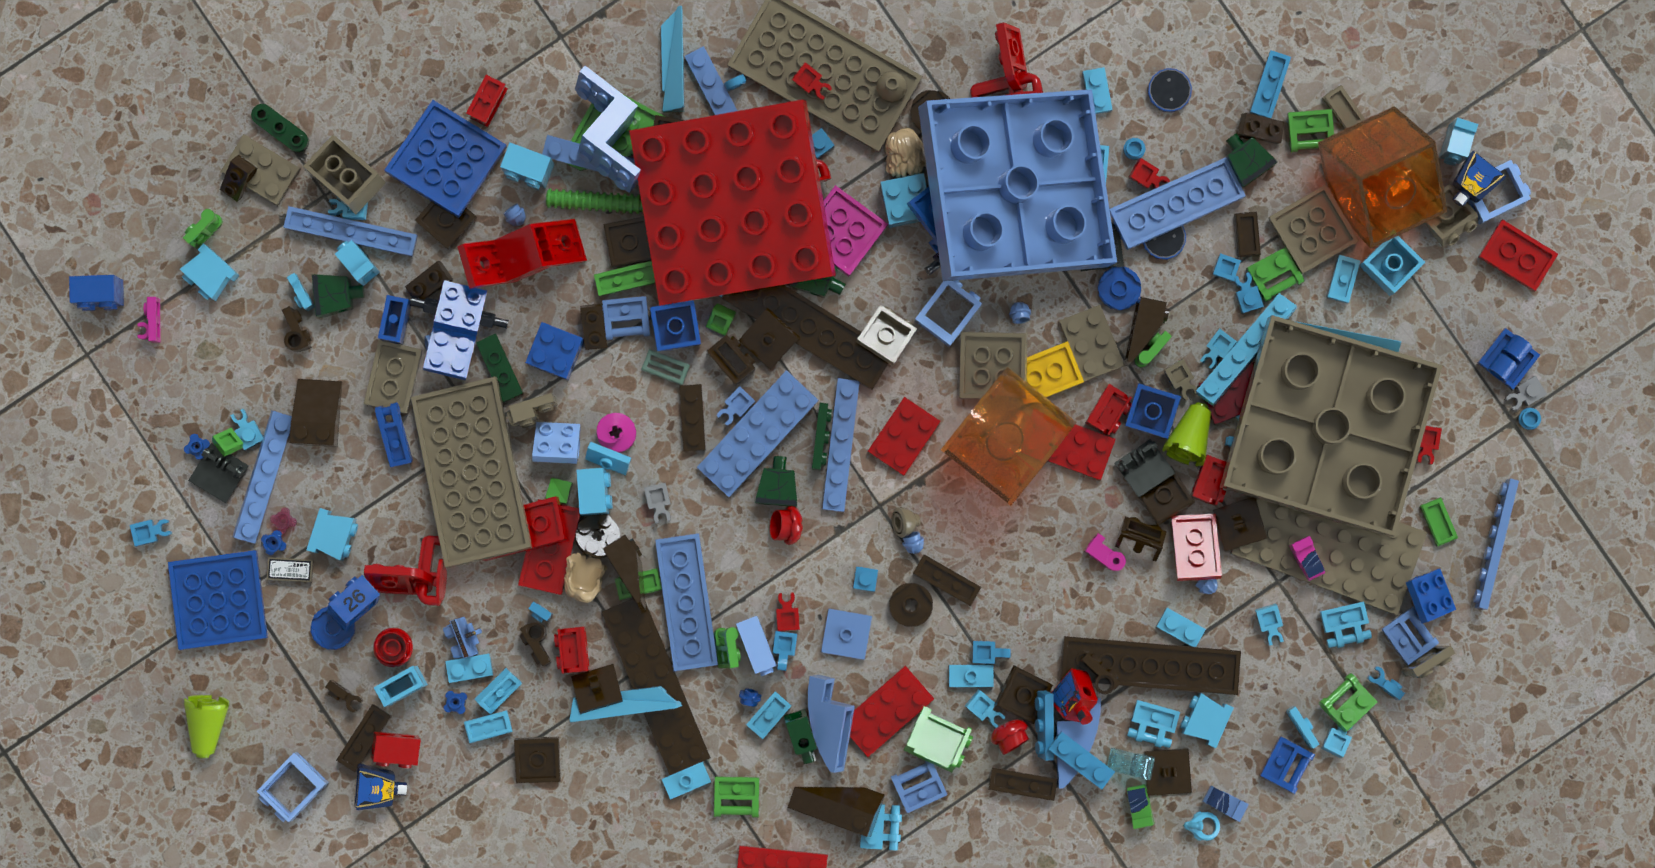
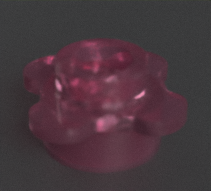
M285 507L281 509V512L272 515L270 518L271 523H274L277 530L281 531L282 534L286 533L288 528L294 527L297 524V520L290 515V510Z

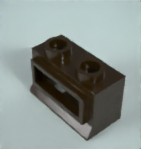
M726 334L706 352L736 386L755 370L753 366L755 360L748 352L743 354L740 351L739 347L741 344L734 336L729 338ZM724 343H727L747 366L739 374L718 350Z
M1125 516L1115 547H1120L1124 537L1136 541L1133 547L1135 553H1141L1144 545L1156 549L1152 559L1156 562L1163 549L1167 531L1162 530L1157 525L1145 524L1136 517L1129 518Z

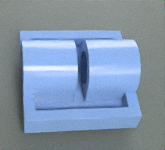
M536 422L532 461L577 464L580 451V424Z

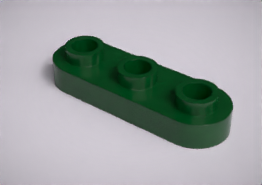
M258 104L252 109V120L290 150L300 153L308 148L309 138L306 133L270 106ZM261 111L266 112L264 118H259V113ZM278 124H283L281 131L276 130ZM300 137V143L294 144V138Z

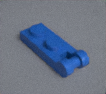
M396 402L388 407H375L390 467L412 463L413 459L400 415L399 404ZM392 415L393 421L387 422L386 416Z

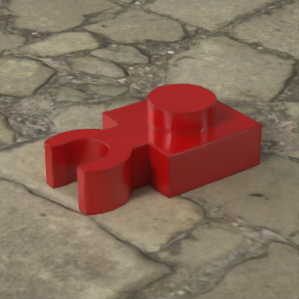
M806 62L803 63L791 79L807 93H810L812 89L815 90V95L821 100H824L825 97L821 95L820 89L822 87L829 91L832 89L829 84L819 82L822 75Z
M1142 158L1138 159L1129 175L1130 179L1145 188H1149L1152 184L1153 189L1159 187L1161 180L1165 183L1170 182L1166 176H1157L1160 169Z
M1425 427L1420 445L1421 452L1418 453L1416 460L1417 463H1421L1423 455L1428 456V465L1434 463L1432 450H1439L1442 428Z
M791 592V599L788 602L783 601L782 593L778 595V600L783 608L776 609L778 631L800 630L798 608H792L795 600L793 592Z

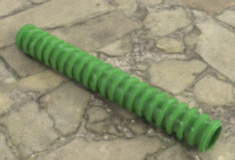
M551 188L547 190L546 194L547 208H551V206H554L555 209L561 207V209L568 207L571 210L573 207L575 210H578V208L585 210L587 208L589 211H592V209H595V211L602 209V212L616 210V213H619V211L623 213L629 211L630 214H633V212H636V214L643 212L640 194L634 196V194L627 196L626 193L624 195H620V193H617V195L610 193L608 195L606 192H603V194H600V192L593 194V191L579 193V190H576V192L572 190L566 192L565 189H562V191H559V189L552 191Z

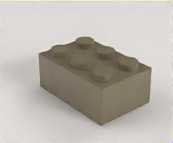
M332 135L303 166L314 179L354 214H357L386 183L373 168L335 135Z

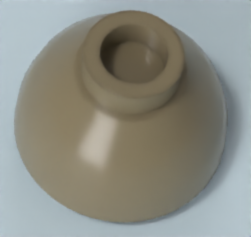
M888 71L879 77L876 88L882 99L895 102L905 95L907 83L900 73Z
M895 508L892 514V525L896 535L904 538L912 534L915 528L920 526L919 515L917 513L914 514L907 508Z

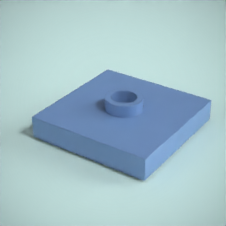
M828 609L821 652L865 660L872 616Z

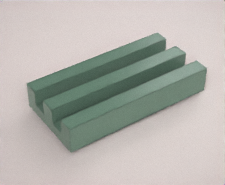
M649 349L641 370L683 385L690 365ZM654 356L684 368L683 372L653 361L650 358ZM648 364H651L653 366L667 370L674 374L680 375V380L672 376L666 375L664 373L658 372L656 370H653L651 368H648L647 366Z

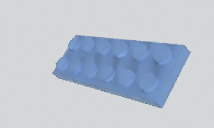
M1226 157L1111 208L1110 216L1126 249L1129 250L1245 198L1246 195Z
M786 370L697 468L730 497L819 400Z
M698 533L657 539L655 542L674 671L718 665L700 535Z

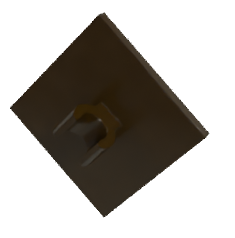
M1251 497L1213 510L1214 514H1216V522L1225 552L1267 539L1256 498Z
M614 664L571 676L580 714L623 702Z
M1189 748L1144 751L1148 796L1192 793Z

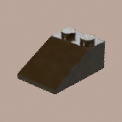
M1140 297L1137 300L1124 360L1125 366H1129L1160 326L1165 321L1167 322L1169 308H1166L1167 302Z
M297 380L289 443L294 445L338 447L342 381Z
M623 535L602 549L637 606L644 613L646 612L643 566L639 558L642 553L633 538L629 540L626 535Z

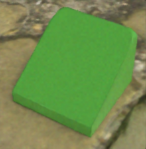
M717 303L711 312L706 327L725 336L736 312Z

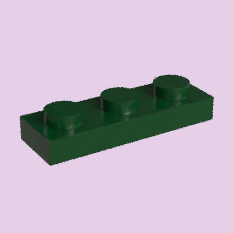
M828 403L819 404L812 470L821 471V466H826L827 453H823V446L828 444L830 431L825 430L826 422H831L832 409H828Z

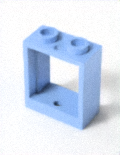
M1512 160L1495 168L1500 172L1506 169L1520 198L1490 213L1483 200L1475 203L1469 199L1467 201L1468 204L1478 214L1479 225L1531 199L1529 196L1531 195L1530 189L1526 183L1522 182L1520 169L1517 164H1513Z
M958 280L943 281L915 318L917 324L948 347L952 345L982 305L979 301L981 298L971 290L968 293L962 289L963 284ZM947 286L973 305L952 335L925 316Z
M758 616L737 623V628L755 674L760 672V675L764 676L774 672L773 667L777 665Z
M294 752L257 790L260 794L258 798L266 806L271 805L276 810L274 814L281 821L291 822L329 782L298 752ZM294 765L316 787L290 812L269 789Z

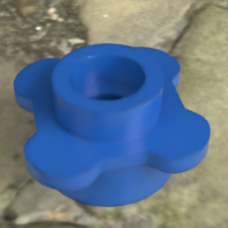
M192 434L188 445L184 447V452L194 455L198 460L203 459L204 457L201 454L205 448L210 447V442L207 439L199 438L197 434Z
M279 530L273 531L270 535L265 534L261 538L268 555H273L278 550L283 551L286 549V543L283 542L282 533Z
M749 688L740 690V703L746 706H757L761 700V694L758 691Z
M448 691L445 694L447 701L444 705V710L446 712L455 711L458 714H463L466 711L464 707L465 700H467L466 693L461 692L457 694L453 691Z

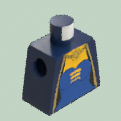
M1472 151L1462 164L1452 183L1459 190L1453 197V201L1461 207L1469 199L1478 203L1501 183L1506 176L1475 151Z
M358 764L354 802L356 810L389 807L393 805V795L406 796L407 782H395L393 771Z

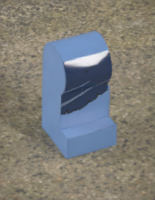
M1213 786L1209 787L1203 799V802L1238 822L1241 821L1249 805Z

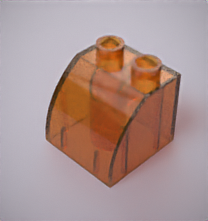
M1395 106L1318 142L1327 184L1344 216L1369 248L1378 246L1447 212L1436 141Z
M1007 367L945 443L941 451L1011 506L1076 424V421Z

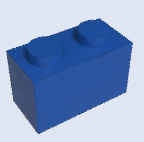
M387 295L378 339L403 345L411 309L409 299Z

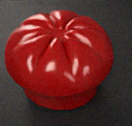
M788 506L784 510H775L773 512L769 527L773 540H784L786 545H793L800 539L803 530V519L796 507Z
M387 628L381 631L375 638L373 644L374 655L384 666L399 667L405 664L412 655L413 643L411 637L402 629Z
M1022 720L1006 722L992 732L991 742L994 745H998L1002 755H1005L1029 740L1026 733L1028 725Z

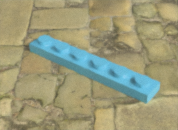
M1279 293L1196 390V394L1214 407L1257 356L1267 318L1274 315L1288 319L1297 309V306Z

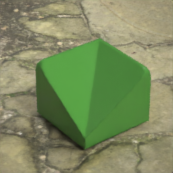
M551 478L545 499L557 496L560 503L568 504L573 483Z

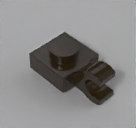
M330 680L325 686L329 690L328 695L337 701L340 698L345 700L346 708L350 712L355 713L357 711L351 705L353 700H357L359 703L363 702L361 697L352 694L334 680Z

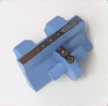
M465 616L451 620L450 624L443 628L447 639L456 637L458 645L451 647L454 658H468L479 654L476 648V644H479L477 635L481 634L482 630H474L472 623L467 624Z

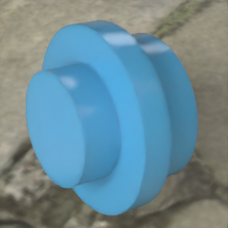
M1138 138L1127 140L1123 147L1125 156L1131 160H1138L1144 155L1146 150L1144 142Z
M1526 408L1519 414V424L1527 430L1535 429L1541 422V415L1534 408Z

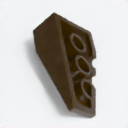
M794 787L788 808L854 833L871 837L885 794L865 787Z

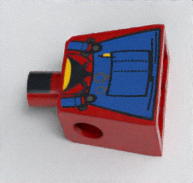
M1071 668L1051 692L1054 694V707L1064 719L1086 725L1093 720L1090 711L1097 704L1098 699L1088 672Z

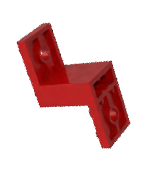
M575 219L528 224L495 240L464 243L457 246L469 289L515 283L550 267L587 261Z

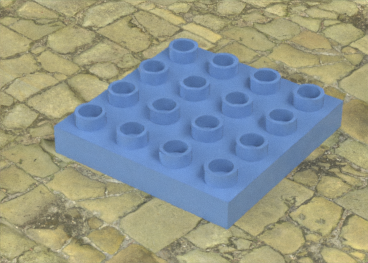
M1092 89L929 100L918 107L943 281L1104 268L1117 262Z

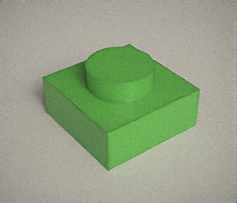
M232 428L212 436L213 444L224 457L243 448V442Z

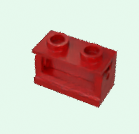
M485 75L466 112L467 116L489 127L508 90L505 87L506 84Z
M1108 384L1085 423L1106 436H1109L1111 432L1115 434L1121 425V422L1118 421L1122 413L1126 415L1132 406V403L1129 402L1132 397H1127V394Z
M1208 454L1206 455V460L1200 467L1191 492V496L1194 499L1213 506L1218 505V502H1223L1226 490L1220 488L1226 461Z
M586 627L557 629L558 634H554L555 647H559L560 656H556L557 669H561L562 674L590 671Z
M374 732L373 756H371L373 762H376V765L384 767L389 766V763L398 764L400 768H411L412 765L418 766L421 739L418 735Z

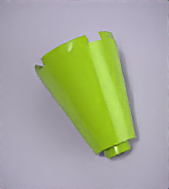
M1197 402L1189 406L1163 446L1162 450L1163 452L1167 450L1166 455L1186 465H1189L1190 461L1196 462L1195 466H1202L1204 464L1211 411L1207 405Z
M212 695L188 696V700L184 699V708L192 753L196 754L198 758H209L215 752L229 708V700L223 697L214 700Z

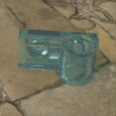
M1111 748L1107 766L1115 772L1151 780L1155 757Z

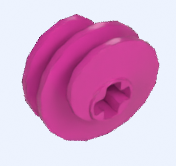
M622 413L607 414L597 425L598 442L601 446L618 453L628 450L636 439V428L633 421ZM617 427L618 430L622 429V433L619 434V438L617 439L615 438V436L611 437V433L614 432L613 428Z

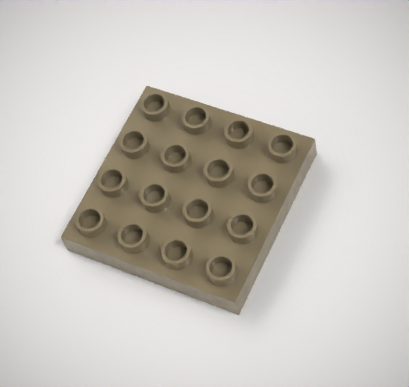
M1271 315L1266 321L1220 488L1383 536H1396L1443 365Z

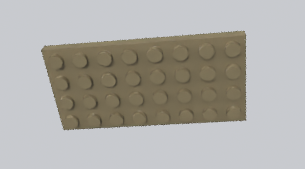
M790 0L764 1L727 64L729 68L744 74L745 77L789 102L806 100L808 113L878 153L923 77ZM804 62L822 75L819 82L827 83L832 87L831 91L825 87L820 89L821 95L825 97L824 100L819 99L815 95V90L812 89L810 93H807L791 80ZM888 71L900 73L907 83L905 95L895 102L882 99L876 88L879 77Z
M497 377L411 397L445 568L531 549L532 544Z
M1256 498L1267 539L1233 549L1230 554L1353 600L1364 602V604L1388 613L1398 615L1407 591L1405 582L1411 580L1428 532L1399 522L1396 536L1387 537ZM1307 536L1311 537L1313 546L1325 570V574L1311 581H1308L1289 547L1290 544Z

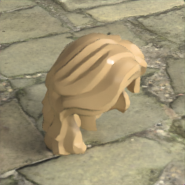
M910 128L900 129L887 137L885 146L887 154L886 172L897 178L901 175L906 177L907 172L910 176L921 174L923 167H926V159L923 156V143L914 130Z
M572 553L571 556L566 558L565 592L569 597L577 601L591 602L602 589V576L607 570V566L602 565L601 559L592 558L590 555L586 558L584 553Z

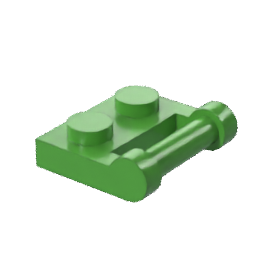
M1332 109L1287 113L1290 152L1314 148L1335 149ZM1326 133V139L1297 141V135Z
M205 209L201 213L202 219L196 225L193 223L185 230L186 235L183 239L196 249H199L223 223L222 218L210 209Z
M1286 247L1246 268L1265 302L1296 283L1299 285L1304 282L1302 274L1296 267ZM1287 271H1290L1292 274L1291 277L1268 289L1264 285V283Z
M1166 331L1162 334L1157 332L1147 344L1150 348L1147 351H1142L1135 358V365L1139 368L1145 367L1172 336Z
M734 627L727 629L717 628L714 631L718 668L739 667L738 662H740L741 656L739 649H736L735 642L739 633Z
M1349 673L1345 677V681L1327 698H1323L1319 705L1346 733L1377 701L1359 683L1356 676ZM1352 687L1355 693L1336 710L1333 704Z
M715 776L714 817H721V815H752V817L759 818V777ZM721 799L752 800V806H721Z

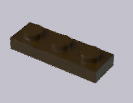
M702 384L680 385L683 451H705Z
M925 554L913 572L914 575L969 606L972 605L981 589V586Z
M372 704L336 761L351 771L356 772L358 764L363 762L373 746L374 732H382L392 715Z
M992 767L988 790L1054 801L1058 779Z

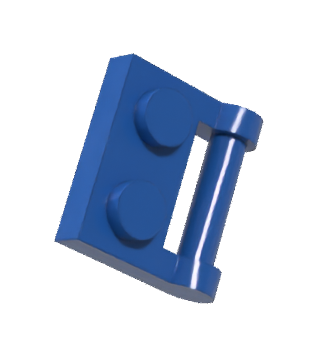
M1280 736L1260 776L1295 794L1298 790L1297 785L1310 760L1313 761L1315 754ZM1298 753L1302 755V758L1289 783L1284 781V778Z

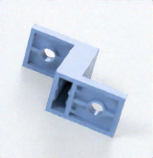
M584 66L579 72L575 91L582 99L594 104V107L602 114L582 135L577 153L584 162L595 166L601 175L612 179L618 188L630 193L636 185L641 170L614 150L612 146L632 124L638 105L588 67Z

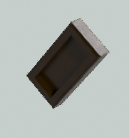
M1257 212L1235 213L1238 258L1260 256Z

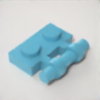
M1364 602L1320 611L1324 632H1334V638L1326 640L1328 648L1336 646L1337 648H1342L1345 644L1353 642L1359 644L1363 643L1364 640L1372 638L1370 630L1362 631L1361 625L1369 623ZM1353 627V634L1342 635V629Z
M1136 700L1131 721L1139 723L1138 730L1129 728L1127 736L1135 738V741L1138 742L1146 741L1153 743L1154 746L1159 748L1161 746L1170 748L1172 739L1165 738L1164 736L1166 731L1175 733L1180 712ZM1146 726L1157 728V735L1145 732Z
M882 804L872 836L866 837L861 835L860 848L882 849L883 841H889V850H898V842L901 841L899 822L902 821L900 805H892L891 814L885 813V804ZM884 820L891 821L890 834L883 833Z

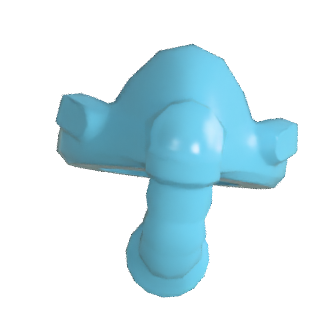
M1197 812L1194 814L1193 819L1185 822L1183 825L1199 841L1212 840L1220 831V822L1217 816L1210 812ZM1207 817L1211 818L1215 823V830L1210 835H1205L1202 832V820Z

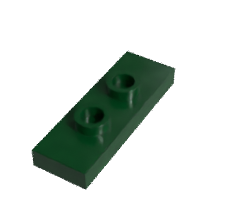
M495 333L476 342L491 377H497L502 401L506 402L524 394L497 334Z

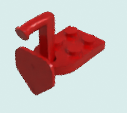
M1005 22L996 24L995 38L1000 46L999 61L1003 65L1005 76L974 84L970 89L971 98L1009 90L1007 95L1043 93L1040 78L1035 74L1027 72L1020 29ZM1032 83L1033 91L1023 92L1027 84Z
M429 535L422 539L418 569L403 565H395L393 567L383 566L382 564L365 565V578L378 593L417 595L419 600L425 605L440 606L445 597L447 570L443 559H439L437 572H431L435 546H440L439 536ZM433 587H436V596L427 595V593L432 591Z

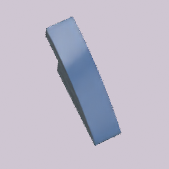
M823 675L809 676L808 711L816 745L830 772L844 771L855 706L831 700L835 678Z
M1097 698V704L1090 711L1093 717L1090 723L1082 725L1080 722L1071 720L1056 721V737L1062 731L1090 752L1098 730L1101 698ZM1056 756L1057 788H1064L1077 774V771Z

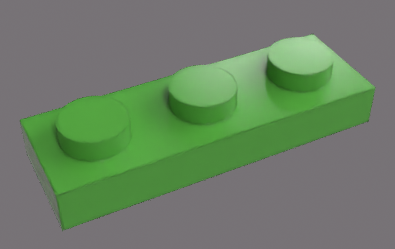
M652 261L594 274L599 296L655 284Z

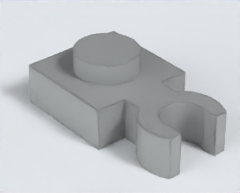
M1533 376L1515 387L1518 394H1509L1504 399L1505 401L1511 398L1515 399V406L1510 408L1513 411L1519 409L1523 401L1526 406H1529L1547 395L1538 378Z
M666 483L645 487L649 510L656 509L654 521L658 524V516L662 513L666 515L667 521H670L671 515L665 510V506L671 505Z

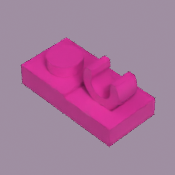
M147 297L143 310L144 315L147 316L148 324L144 322L137 324L138 327H145L146 333L144 335H137V338L142 340L148 339L152 343H161L160 299L157 297Z

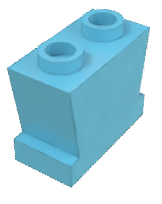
M1458 117L1448 125L1438 158L1444 159V163L1453 166L1466 160L1469 156L1478 124Z
M345 241L337 247L338 252L335 255L361 285L364 286L380 273L354 241Z
M203 243L198 249L200 254L185 264L180 270L184 273L182 278L191 286L195 283L200 288L198 292L205 299L211 298L216 301L230 280L234 282L240 275Z
M320 508L306 550L314 553H319L320 550L340 561H344L345 557H349L352 545H349L351 536L355 537L358 529L357 519L331 515L332 511Z
M411 666L375 686L374 689L383 706L386 707L393 705L428 684L419 667Z
M1198 693V696L1194 695L1189 704V707L1192 708L1189 716L1185 715L1181 722L1180 728L1183 729L1181 733L1207 740L1206 745L1216 748L1234 707L1227 704L1220 706L1204 694Z

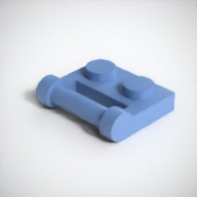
M646 296L602 300L606 340H613V337L633 335L650 336ZM642 319V326L612 329V322Z
M1414 606L1381 629L1406 665L1411 664L1439 644L1437 638H1433L1425 625L1421 624ZM1409 619L1426 642L1423 646L1420 645L1404 621Z
M925 761L924 764L903 774L891 776L907 813L947 796L934 764ZM928 771L930 772L931 778L905 790L903 789L902 783Z

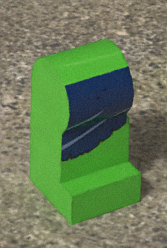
M1145 784L1128 787L1127 794L1133 829L1154 825L1151 803Z

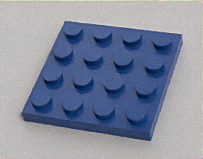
M432 100L384 171L389 176L459 218L506 150L507 145L435 100Z
M257 550L168 562L178 650L268 638Z

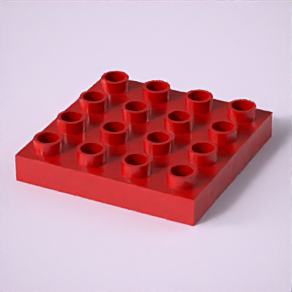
M802 99L629 130L635 166L641 170L638 176V184L659 306L836 276L806 100Z

